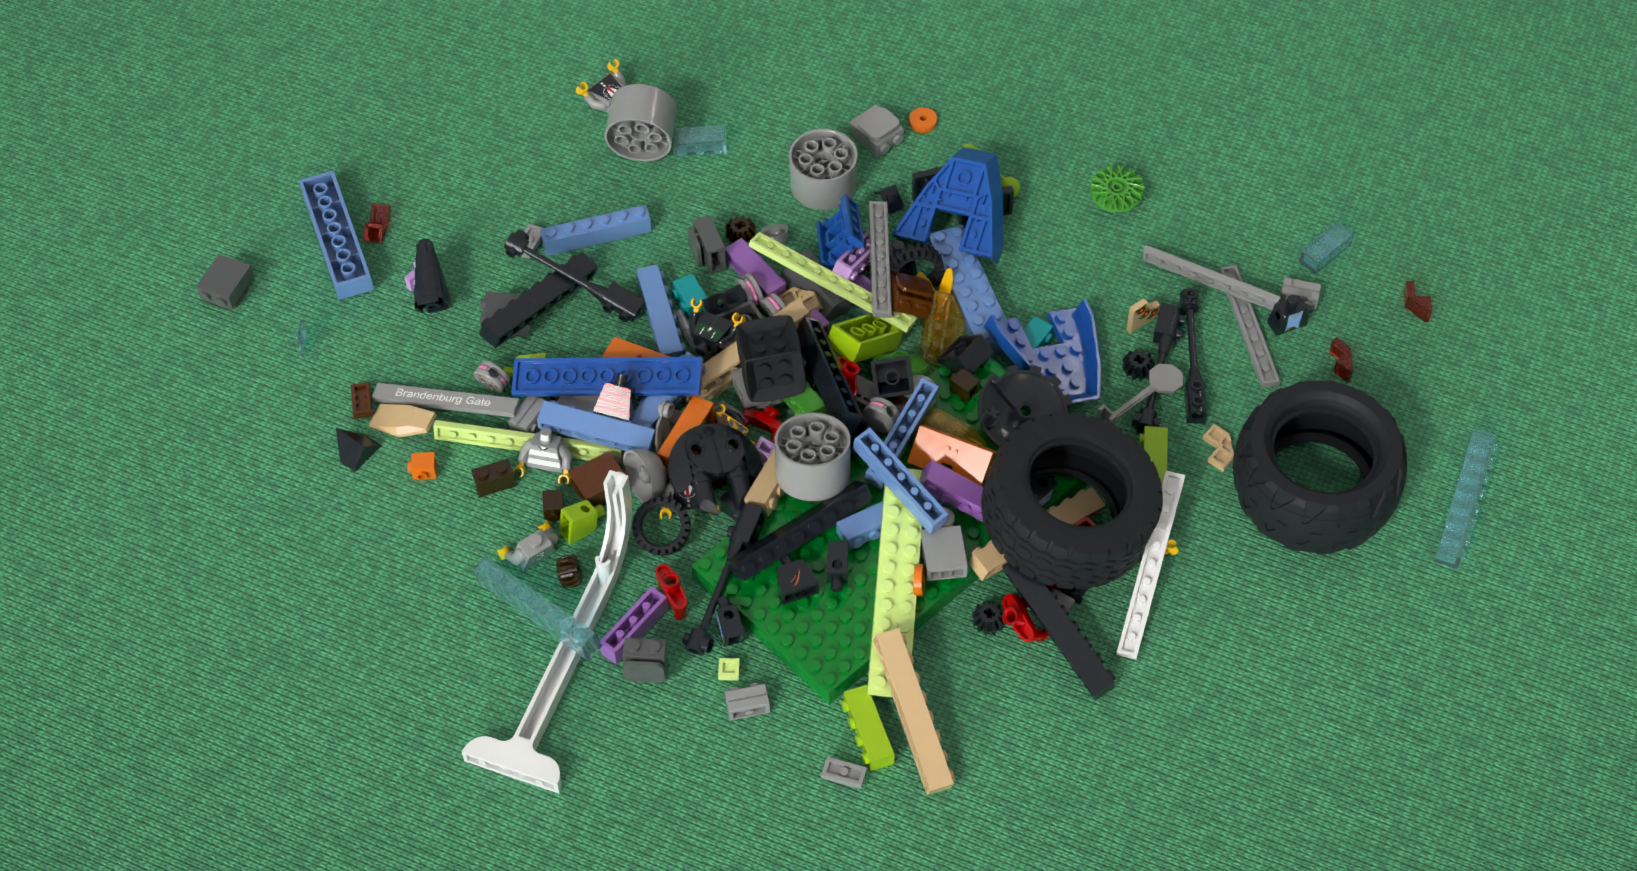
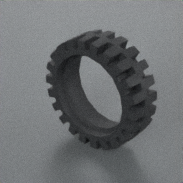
M911 244L908 245V249L902 247L901 252L898 250L895 252L896 256L893 255L891 257L890 274L899 273V270L910 261L926 260L933 263L935 266L934 270L926 277L930 280L934 289L935 286L938 287L940 285V281H942L945 274L941 254H939L938 250H934L932 246L928 248L926 244H923L922 247L920 244H916V247H913Z
M656 497L649 499L638 507L633 517L632 531L635 540L642 549L653 555L664 556L676 553L685 546L691 534V521L688 512L679 502L668 497ZM665 507L676 512L680 518L681 529L680 534L673 542L660 546L647 540L642 526L644 518L650 511L655 508Z

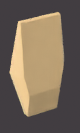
M380 404L369 423V427L396 437L428 433L431 429V425L437 415L435 412L413 405Z

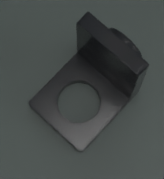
M896 185L887 186L874 192V195H881L883 202H887L888 214L904 208Z

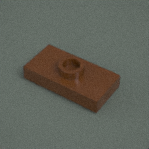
M370 382L351 384L354 419L372 417Z

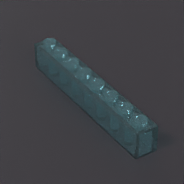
M1475 428L1473 430L1434 559L1436 563L1457 569L1459 563H1464L1467 551H1464L1465 546L1469 547L1472 537L1468 535L1469 530H1474L1476 520L1473 517L1478 515L1481 504H1477L1478 499L1482 500L1485 492L1482 485L1487 484L1490 474L1486 472L1487 469L1491 470L1494 461L1491 458V454L1495 455L1498 443H1495L1497 437L1495 434Z
M487 556L472 569L476 579L482 586L586 660H589L602 647L595 632Z

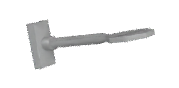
M1157 364L1149 370V386L1114 412H1111L1103 404L1098 408L1096 417L1105 420V424L1112 423L1115 425L1119 418L1154 392L1174 394L1182 388L1183 372L1171 364Z

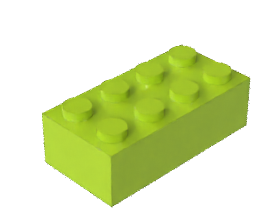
M872 313L833 324L828 338L834 352L856 363L896 350L904 331L879 317H872Z

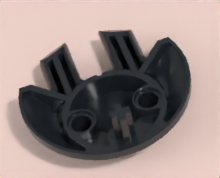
M713 423L693 427L682 434L672 447L668 459V476L676 495L683 494L690 484L694 489L698 509L714 515H719L712 487L713 480L727 477L728 481L731 482L736 507L742 509L743 504H745L744 498L751 488L749 479L755 481L763 468L761 456L748 437L732 427ZM728 444H732L735 449H731ZM691 449L696 450L699 455L693 454Z

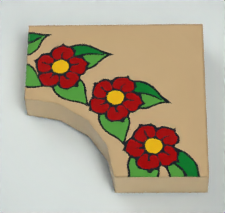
M1141 299L1132 305L1129 309L1126 330L1131 334L1156 318L1159 314L1160 304L1157 301L1148 303L1145 299Z

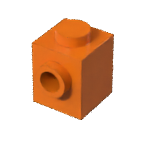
M435 452L411 453V461H408V472L412 473L413 480L437 479Z

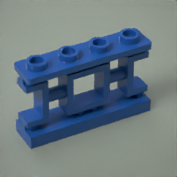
M846 194L841 198L837 213L830 219L825 217L823 223L819 220L816 222L820 262L823 267L831 271L837 259L847 250L853 252L854 246L861 249L865 245L859 204Z

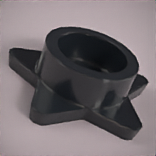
M1075 586L1073 589H1061L1065 595L1074 599L1078 604H1081V596L1087 592L1086 589H1076Z

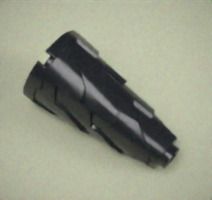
M421 239L416 244L414 308L417 312L423 313V308H426L428 313L443 311L452 306L444 274L440 267L434 243L430 239Z

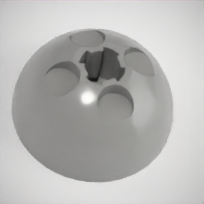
M635 448L627 450L623 456V467L630 477V488L635 496L642 503L647 502L651 498L660 497L667 484V471L662 460L655 453L646 449Z

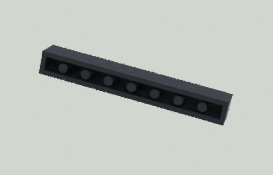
M583 252L577 256L573 255L566 264L560 265L587 281L595 276L598 265ZM556 271L550 272L545 276L544 280L541 282L537 281L530 290L523 291L516 300L512 299L505 308L498 309L491 318L487 317L481 323L479 335L496 349L581 286Z
M805 316L797 328L801 351L828 414L840 420L852 435L863 419L862 413L821 320Z
M860 481L852 482L838 495L823 500L726 560L734 577L742 581L747 580L829 529L836 522L872 502L874 499L867 484Z
M1009 563L1002 566L1008 579L1096 701L1114 689L1116 677L1110 669L1106 670L1102 665L1104 661L1099 653L1094 654L1091 650V647H1093L1087 637L1083 638L1081 636L1079 625L1075 620L1071 622L1066 607L1063 604L1060 606L1056 601L1058 597L1052 588L1048 590L1045 584L1037 581V577L1032 579L1019 571L1020 567L1014 568Z

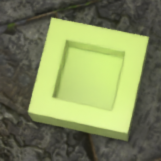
M719 658V680H739V658Z

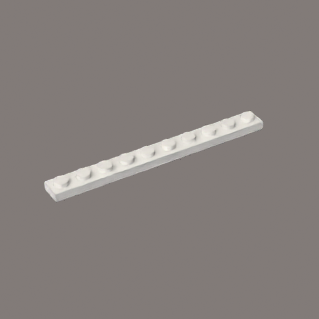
M1170 471L1165 472L1162 483V512L1159 522L1144 550L1117 650V655L1137 660L1185 480V475Z

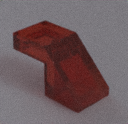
M371 204L370 221L365 223L364 241L383 242L390 223L391 205Z
M1406 281L1403 290L1404 307L1424 322H1429L1432 313L1431 297L1415 296L1414 281Z
M1336 337L1331 342L1329 353L1338 359L1333 372L1348 383L1353 373L1352 351L1347 344Z

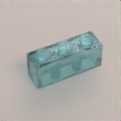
M725 125L675 128L673 134L674 156L727 153Z
M1338 221L1332 226L1329 225L1320 236H1315L1309 245H1304L1301 248L1299 262L1316 274L1352 244L1354 233Z

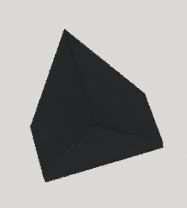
M336 428L340 462L354 472L381 447L379 443L367 435Z

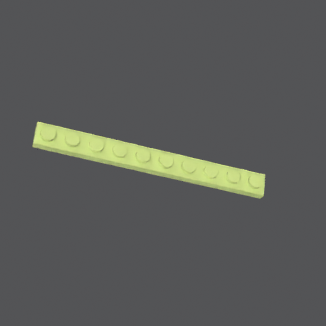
M758 232L750 240L749 247L872 313L871 292L761 232ZM893 310L891 318L879 317L906 333L914 326L917 317Z
M435 420L433 424L434 439L516 451H520L525 442L535 435L534 433ZM561 437L574 459L591 460L610 451L613 457L616 456L620 465L622 464L623 450L585 440Z

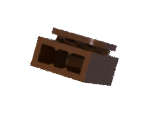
M891 273L892 310L927 319L933 306L931 297L934 295V290L931 283L920 277L904 273Z
M610 451L568 471L570 483L581 500H588L593 507L599 504L602 506L607 505L603 482L609 470L620 471L626 475L628 473L626 470L622 471L618 458L616 456L613 457Z

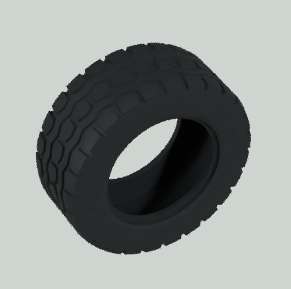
M1056 412L1050 415H1040L1024 422L1013 430L1000 445L981 495L983 522L994 547L1000 554H1004V559L1014 568L1020 567L1019 571L1032 579L1037 577L1038 582L1052 586L1055 583L1058 588L1073 589L1075 586L1076 589H1089L1094 586L1105 585L1123 576L1139 560L1159 522L1162 512L1163 493L1161 480L1154 462L1150 461V456L1142 446L1138 447V442L1128 433L1123 434V430L1112 423L1105 424V420L1094 416L1087 418L1086 414L1071 412L1068 415L1066 412ZM1038 474H1043L1044 476L1066 475L1082 480L1097 490L1105 499L1111 511L1112 520L1097 526H1077L1061 521L1048 513L1039 504L1032 492L1030 480Z

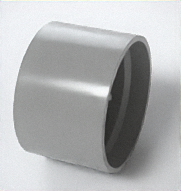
M631 84L619 88L611 99L604 134L608 147L616 154L630 160L655 161L666 156L671 149L678 112L675 100L665 91L650 85Z
M832 129L811 130L802 134L793 142L789 151L790 189L797 201L812 209L830 210L838 208L841 198L845 194L852 199L857 190L858 153L854 142L845 134Z
M804 413L793 416L780 425L775 434L776 480L780 488L788 495L804 501L826 500L838 495L845 489L851 475L850 433L840 420L822 413Z

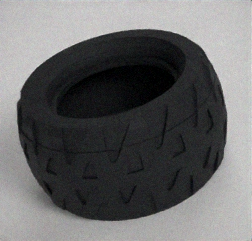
M1309 380L1297 382L1283 389L1279 388L1269 394L1260 406L1257 405L1244 423L1238 436L1233 456V477L1240 506L1245 515L1250 517L1262 534L1285 545L1289 549L1317 554H1332L1344 549L1350 550L1363 544L1367 539L1375 535L1392 516L1399 504L1406 483V445L1403 434L1400 433L1395 418L1372 396L1343 383ZM1313 442L1325 444L1348 455L1360 469L1363 481L1357 486L1341 492L1312 490L1291 480L1278 465L1275 455L1282 449L1296 443Z

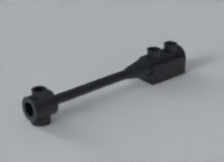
M517 230L516 233L512 232L504 245L505 253L509 257L514 258L516 255L521 257L525 253L586 288L589 293L600 301L605 312L611 313L615 311L618 313V318L622 322H628V320L633 322L640 312L645 301L641 297L615 282H612L609 288L593 282L590 283L527 247L529 236L524 231Z
M1187 288L1179 294L1180 308L1182 313L1187 315L1190 369L1184 390L1186 423L1205 424L1207 418L1205 383L1202 380L1197 363L1194 313L1199 310V298L1197 290ZM1201 413L1200 416H1193L1192 414Z
M1162 302L1153 336V342L1159 344L1157 364L1165 363L1166 356L1176 340H1180L1182 329H1179V325H1184L1186 316L1182 314L1180 307ZM1157 392L1148 397L1146 408L1140 409L1139 412H1134L1131 426H1135L1136 431L1139 433H1144L1145 426L1159 427L1161 418H1157L1158 414L1153 410Z
M743 504L742 509L737 508L735 510L734 519L737 520L735 526H729L727 529L729 547L726 560L757 542L767 518L763 507ZM727 561L699 629L693 628L691 633H685L683 636L682 644L685 645L684 648L695 655L703 656L704 652L710 653L713 649L714 639L706 631L717 607V599L721 597L731 573Z

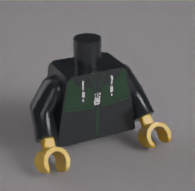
M693 298L691 305L694 307V310L691 311L689 330L693 343L697 346L695 352L700 356H704L707 350L718 353L722 348L724 349L733 344L736 340V326L746 322V318L742 316L741 320L737 321L739 313H734L732 316L733 321L703 310L700 313L699 309L703 307L704 302L700 299V304L695 306L696 298Z

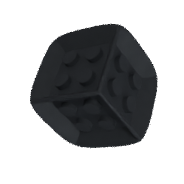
M791 316L765 317L746 321L736 326V343L739 360L742 365V376L747 396L751 402L784 399L805 392L804 362L800 352L797 329Z

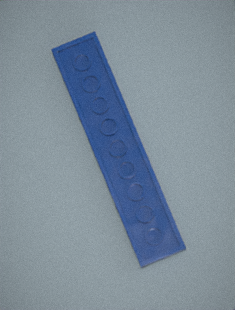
M702 357L515 358L511 394L513 397L600 396L605 382L615 383L617 373L629 375L626 386L635 388V396H701Z

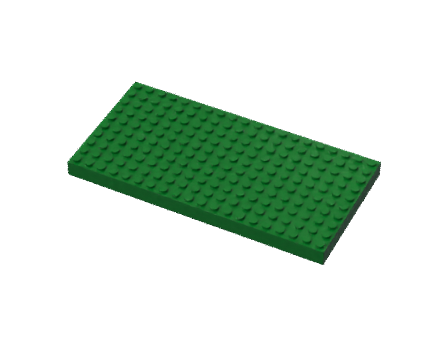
M989 356V360L985 364L980 365L974 374L980 380V390L966 403L950 391L949 380L953 372L943 365L928 376L939 386L936 403L928 410L920 425H928L998 451L999 448L989 440L981 427L978 417V400L984 385L991 376L996 373L1000 378L1007 374L1008 371ZM1020 410L1021 414L1028 416L1026 410ZM918 427L900 461L906 468L923 470V468L907 463L919 430ZM880 433L883 442L889 433ZM860 456L851 458L850 484L854 481L866 483L874 500L853 514L882 502L884 497V487L881 490L865 481L866 471L869 466ZM946 463L944 464L945 467L952 470L953 466L948 465ZM1046 475V478L1049 476L1054 477L1057 481V486L1054 488L1050 502L1044 509L1047 510L1053 505L1059 506L1064 499L1068 497L1070 499L1073 498L1077 492L1084 489L1088 484L1071 476ZM784 492V495L777 502L776 508L766 518L757 541L823 500L804 501ZM949 505L947 508L953 511L955 516L954 526H961L968 566L967 577L927 581L926 579L924 596L916 597L914 632L979 578L968 564V561L972 556V551L978 547H985L992 540L986 532L984 522L975 519V517L965 512H961L952 505ZM836 524L787 554L791 555L793 561L800 559L805 561L819 582L818 594L783 605L776 574V568L782 565L780 559L745 581L735 578L731 571L721 594V597L729 596L731 605H737L741 623L829 705L869 672L880 544L879 537L876 540L864 543L859 548L849 550L847 584H843L841 592H833L830 590L831 583H827L828 541H841L837 534ZM726 537L691 565L692 578L711 596L726 564L729 537ZM920 545L919 564H923L922 554H921V551H922L921 545Z

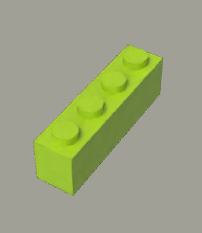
M1145 426L1144 433H1140L1139 445H1143V448L1150 456V461L1154 462L1162 484L1165 472L1167 471L1168 428Z
M867 685L844 691V700H841L843 711L849 714L848 723L851 730L854 729L856 732L854 737L857 746L863 750L861 755L864 764H868L870 771L893 765L895 754L872 696L867 695Z

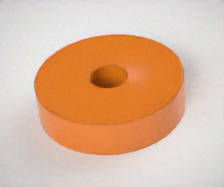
M917 108L910 113L909 125L912 130L918 133L931 132L937 126V115L929 108Z
M915 564L914 595L924 596L926 583L925 564Z

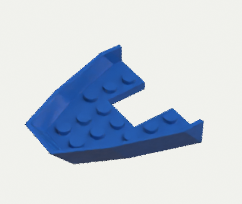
M966 147L959 150L923 188L892 235L899 241L903 238L927 244L938 210L967 216L969 218L958 250L963 253L989 258L998 264L1004 246L1003 189L997 154Z
M1083 299L1077 308L1049 312L1046 317L1049 323L1053 325V331L1059 344L1033 349L1018 318L998 321L995 314H991L983 328L1013 363L1018 365L1020 370H1030V365L1041 367L1040 373L1048 378L1055 375L1062 382L1058 387L1063 395L1070 394L1072 403L1100 398L1101 361L1094 314L1087 299Z

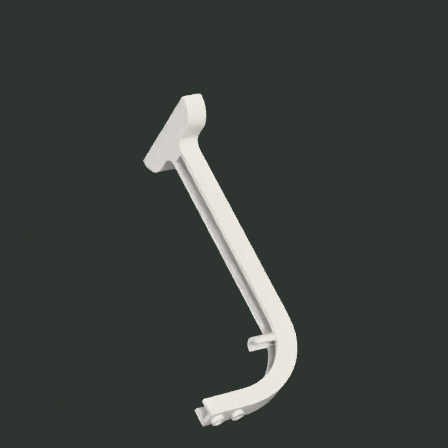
M609 470L603 482L607 504V524L600 556L595 558V570L514 736L507 741H501L489 736L473 739L462 750L465 762L560 793L562 779L558 764L551 757L537 753L536 749L609 600L623 564L631 528L632 497L629 476L620 471Z

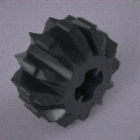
M1135 349L1134 352L1129 351L1127 356L1123 358L1122 369L1125 371L1126 377L1132 376V380L1138 378L1141 381L1143 377L1148 379L1149 370L1153 368L1155 362L1151 358V353L1145 354L1144 350L1139 352Z
M992 600L990 604L984 601L982 606H976L975 611L972 613L973 626H977L978 632L984 630L985 635L988 632H992L995 635L996 630L1001 631L1003 629V625H1005L1002 619L1004 610L1001 609V605L995 606Z

